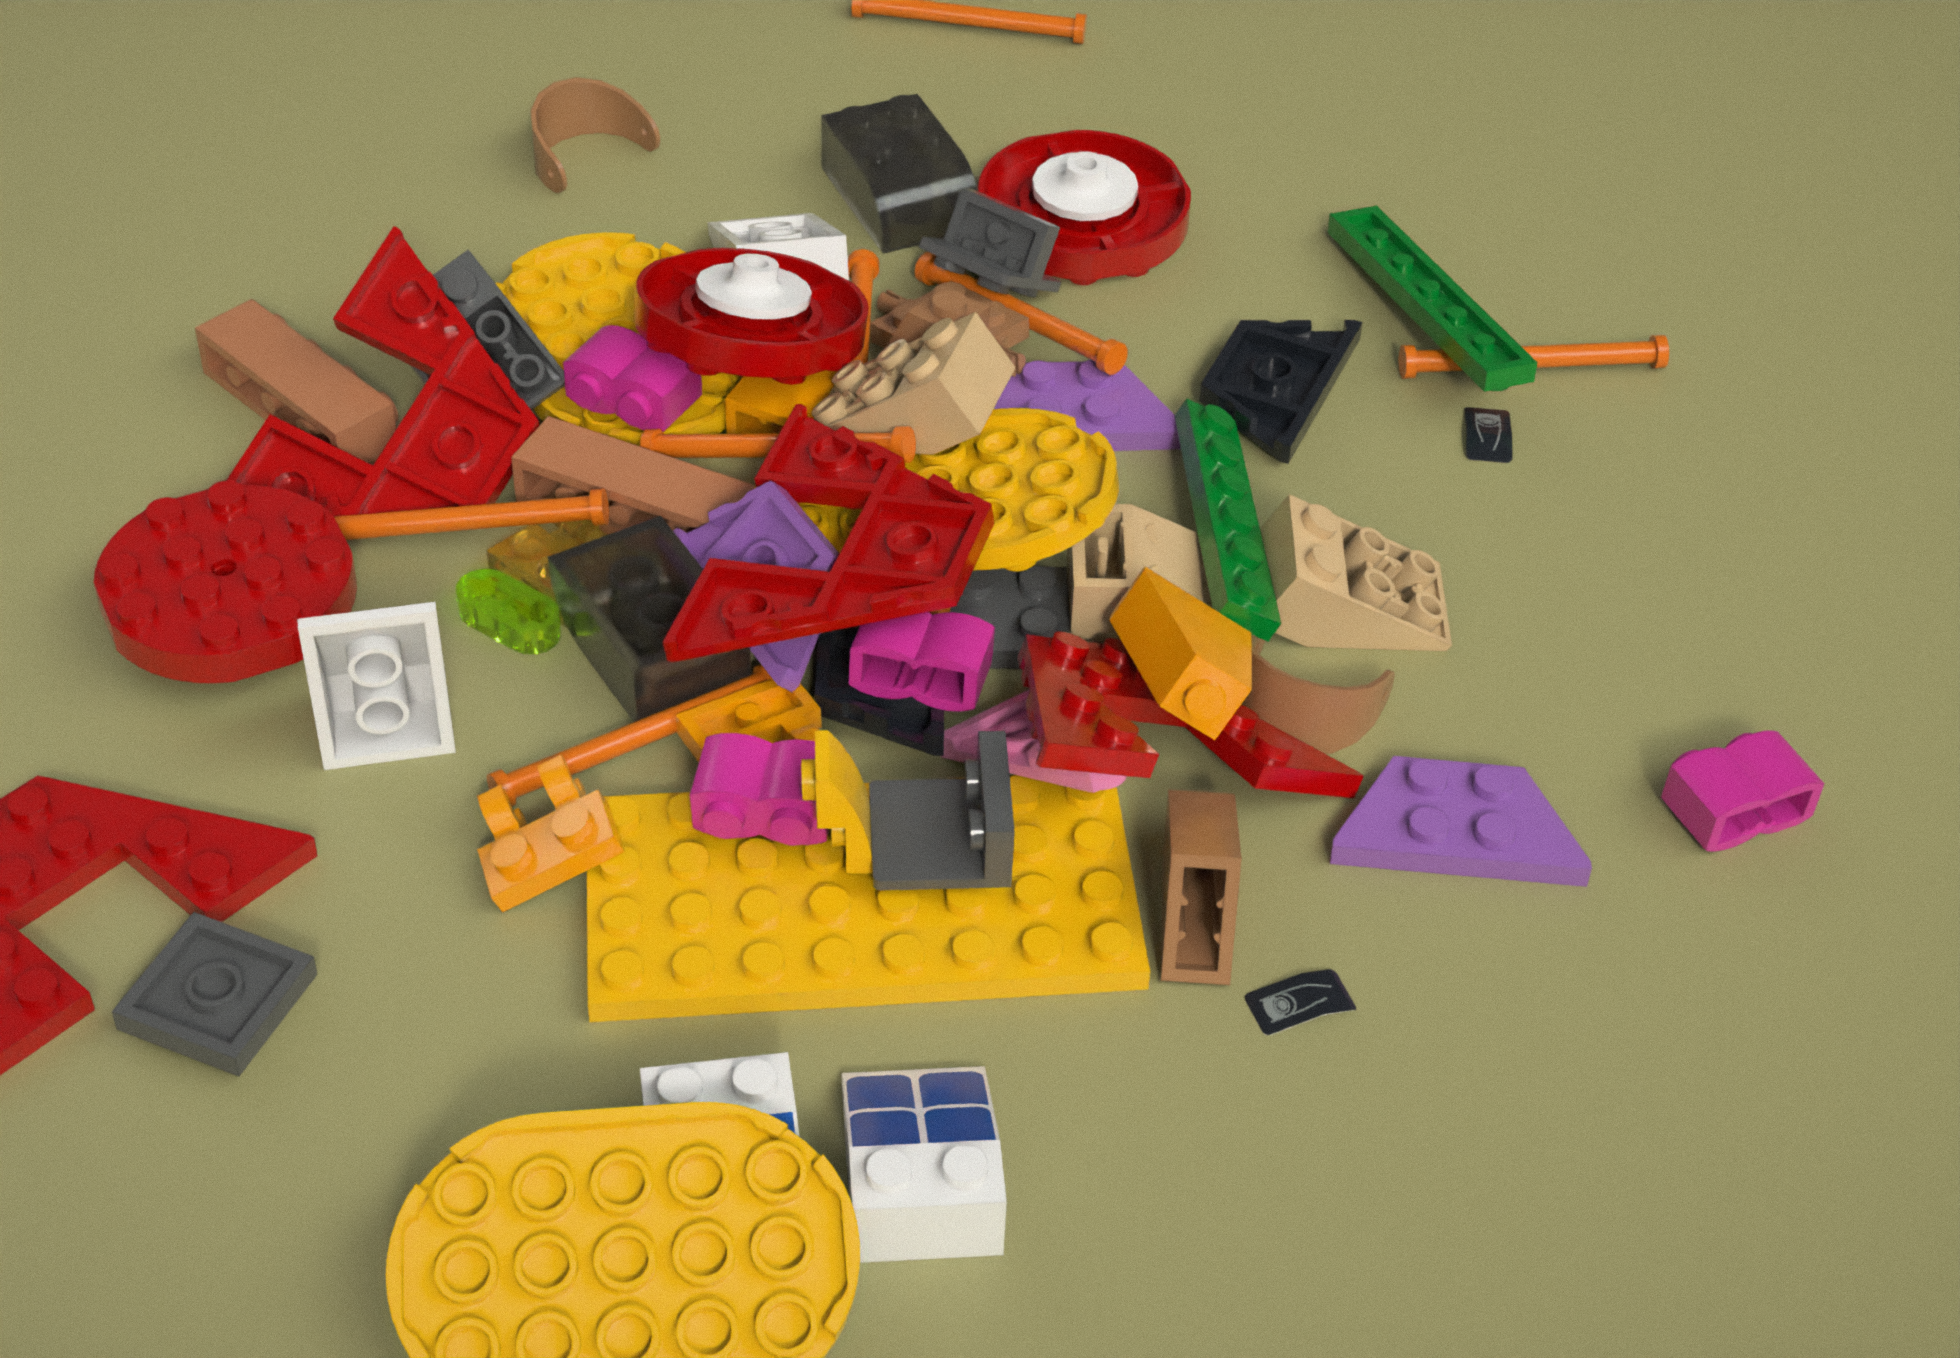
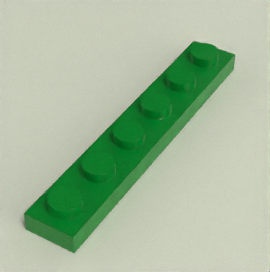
M1377 205L1329 214L1327 233L1484 392L1504 391L1511 386L1534 382L1537 361Z
M1186 398L1175 414V421L1212 608L1250 631L1251 635H1255V637L1268 642L1282 623L1236 421L1228 412L1218 406L1209 404L1205 407Z

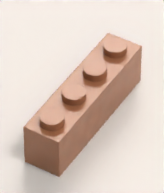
M253 299L195 327L203 373L265 421L269 414L369 464L376 462L397 429L398 411L386 393L373 389L361 380L349 366H342L323 352L314 340L304 338L288 326L280 315L272 314Z
M550 416L543 421L511 457L516 502L589 496L591 489L604 488L609 503L608 525L594 526L592 520L572 522L664 554L669 549V546L663 538L670 531L679 528L688 533L708 523V512L727 502L736 503L740 501L747 492L755 487L753 484Z

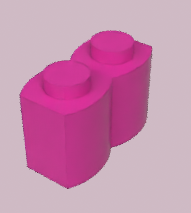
M603 326L563 362L565 390L568 398L580 407L600 414L615 413L629 425L644 431L646 429H661L664 432L702 395V377L689 371L686 362L670 353H660L651 350L647 346V341L641 335L620 326Z
M925 612L860 625L850 648L849 685L865 694L879 698L903 699L913 697L927 706L940 710L959 712L973 710L976 707L992 664L995 627L978 617L955 612L934 615Z
M1767 730L1753 734H1741L1731 740L1725 748L1713 747L1703 750H1690L1683 753L1670 766L1661 798L1706 851L1715 852L1736 847L1759 833H1776L1809 819L1814 814L1825 783L1778 731Z
M720 733L706 737L690 792L693 828L722 839L747 838L760 834L768 839L791 846L826 842L829 829H817L816 801H802L801 759H815V741L792 739L771 743L759 737L740 733Z

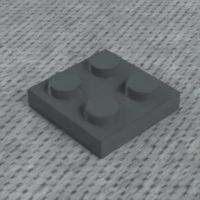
M1033 566L1018 572L1008 571L1004 568L972 572L957 606L951 607L950 612L972 615L995 627L990 669H1021L1019 668L1018 655L1026 634L1053 637L1057 631L1070 633L1067 567Z
M193 912L112 1010L116 1029L233 1075L240 1076L318 975L315 959L312 955Z

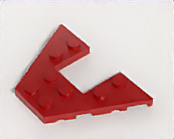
M393 226L333 317L338 330L431 375L374 465H371L269 414L227 480L236 481L242 485L269 486L300 494L321 504L334 517L496 503L513 475L511 457L540 426L539 421L526 402L517 395L510 384V380L499 365L494 363L480 344L475 332L457 307L443 293L433 274L427 271L404 239L401 230Z
M796 404L754 478L756 488L769 481H773L786 489L797 503L837 506L853 510L862 509L830 572L709 558L663 640L667 662L693 659L955 607L961 598L994 526L992 504L972 493L957 491L951 482L935 474L926 479L905 468L903 457L875 442L858 440L854 436V431L844 426L835 431L808 417L806 406Z
M1061 631L1055 632L1053 637L1026 634L1018 655L1019 668L1023 670L1021 676L1023 687L1030 688L1026 700L1028 720L1033 723L1031 737L1039 740L1040 751L1036 759V765L1039 768L1150 778L1160 754L1138 735L1139 728L1131 722L1134 721L1185 727L1255 789L1355 798L1364 777L1363 774L1259 718L1256 712L1244 705H1240L1215 740L1161 708L1122 641L1119 639L1107 638L1104 644L1087 642L1074 634Z
M37 775L0 799V1076L95 1010L90 992L19 930L123 861L127 862L190 916L193 912L223 922L316 858L318 854L314 837L306 833Z

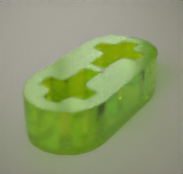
M494 569L471 571L463 575L457 582L455 592L460 619L473 629L522 654L536 655L547 652L560 641L562 633L560 611L557 603L550 597Z

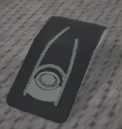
M1466 407L1464 412L1467 458L1478 461L1511 462L1513 448L1510 413L1506 410Z
M1332 969L1300 973L1252 991L1245 996L1248 1007L1265 1035L1278 1033L1323 1015L1356 1010V1006L1341 979Z

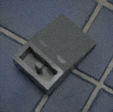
M469 249L433 274L443 293L449 301L454 303L475 332L480 344L494 363L499 365L510 380L512 388L531 410L565 386L563 369ZM410 365L425 385L431 375Z

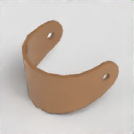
M575 77L553 82L538 93L531 108L535 174L546 187L555 193L566 190L567 177L561 162L550 148L565 139L584 134L605 133L625 137L650 152L658 149L660 146L658 127L645 108L624 90L601 80Z
M1251 635L1252 690L1241 705L1252 709L1258 714L1260 719L1325 754L1335 753L1357 743L1375 725L1390 696L1395 677L1394 671L1387 669L1379 678L1366 685L1342 687L1318 684L1294 677L1274 667L1260 655L1265 640Z

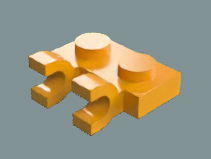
M773 679L676 714L677 734L698 762L700 761L705 739L710 735L740 733L759 737L771 743L792 739L815 741V730L822 728L821 708L800 683L795 691L790 692L778 686Z
M561 754L537 766L542 783L554 804L555 811L527 824L519 808L512 809L508 794L501 784L477 796L482 814L495 838V841L477 849L490 897L502 912L625 852L609 804L598 789L586 795L581 781L578 778L573 780L568 764Z

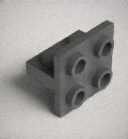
M961 188L944 239L922 236L919 248L936 255L935 265L958 274H965L966 270L979 275L977 284L998 293L1008 294L1009 290H1012L1022 295L1036 297L1039 290L1058 292L1062 283L1044 274L1060 227L974 189Z

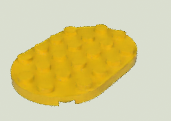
M614 232L580 234L551 241L525 253L511 263L512 273L503 283L496 282L495 284L564 371L563 362L603 326H620L641 335L635 326L633 315L636 281L639 274L647 265L656 260L686 252L666 242L660 249L648 243L636 242L635 234ZM722 372L712 376L701 375L702 395L664 431V434H720L726 430L725 397L743 376ZM565 386L534 408V411L542 421L550 416L640 446L644 430L629 425L615 413L600 414L580 407L566 396Z
M993 409L980 435L934 455L915 454L912 462L905 463V468L926 479L935 474L951 482L957 491L972 493L992 504L994 526L973 571L1002 568L1014 572L1024 571L1033 567L1038 560L1066 550L1086 538L1105 523V519L1112 511L1119 493L1116 457L1111 444L1099 431L1090 435L1077 428L1075 417L1041 409ZM797 503L840 553L862 509L853 510L837 506Z
M690 1102L536 1113L505 1119L481 1128L450 1147V1154L437 1164L419 1185H414L397 1216L387 1253V1299L394 1326L409 1358H825L841 1334L852 1309L860 1266V1239L852 1202L836 1170L823 1154L820 1156L807 1142L790 1131L788 1124L756 1109L736 1104Z

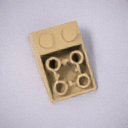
M976 312L955 322L951 318H945L932 325L922 337L910 343H907L905 339L897 340L887 346L877 358L863 364L860 360H855L845 365L832 378L834 387L829 395L815 406L811 414L814 420L835 431L844 426L854 431V433L892 432L896 426H910L916 437L915 454L934 455L980 435L1016 367Z
M1290 494L1260 528L1282 623L1275 632L1276 634L1306 647L1447 651L1452 646L1440 562L1434 560L1427 553L1421 550H1411L1385 538L1373 528L1356 525L1334 515L1322 505L1310 504Z
M1115 504L1105 519V523L1100 528L1094 530L1077 544L1067 548L1070 633L1087 642H1104L1107 638L1121 640L1109 621L1110 615L1144 566L1212 608L1198 533L1133 504Z

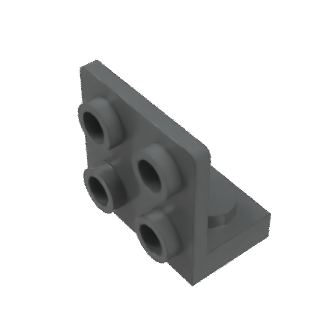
M978 731L977 759H965L964 778L874 780L870 782L873 887L876 890L1011 887L1015 831L1006 731Z

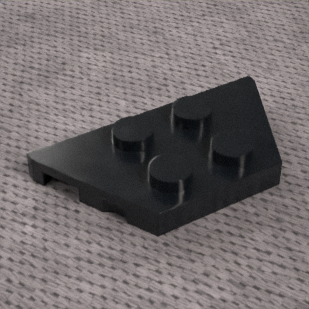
M1240 320L1201 382L1199 402L1205 406L1209 404L1218 406L1228 412L1236 421L1238 431L1280 462L1289 464L1360 341L1363 322L1344 320L1343 331H1311V320H1288L1281 323H1274L1268 320Z
M860 625L819 634L815 702L821 708L822 717L933 756L944 755V710L927 706L913 697L885 699L871 696L849 685L850 648Z

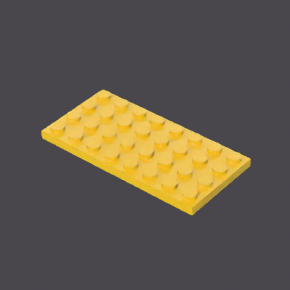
M1010 775L1015 831L1011 887L876 890L873 887V874H846V847H832L831 829H829L826 842L812 845H785L760 834L747 838L722 839L693 828L690 792L603 796L610 806L625 852L587 870V988L589 1022L1148 990L1150 967L1117 787L1091 793L1019 775ZM864 783V785H865V787H866V790H867L868 799H869V784H870V783Z

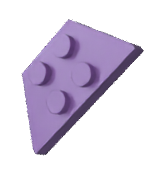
M1093 360L1077 362L1032 361L1025 363L1021 374L1018 375L1016 373V377H1010L994 409H1041L1075 417L1077 428L1090 435L1099 431L1111 444L1113 451L1181 449L1175 415L1125 364L1118 373L1108 375L1100 371Z
M769 481L747 492L736 503L727 502L708 512V523L688 533L676 528L663 538L695 581L699 578L709 558L830 572L839 555L835 547L786 489L773 481ZM819 634L748 648L776 684L792 692L800 685Z
M1401 756L1392 757L1333 838L1330 853V864L1583 887H1587L1592 870L1590 859L1524 767Z

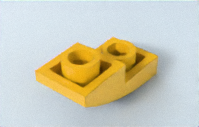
M815 730V759H801L802 801H816L817 829H831L832 847H846V874H873L870 803L861 774L849 753L829 730Z

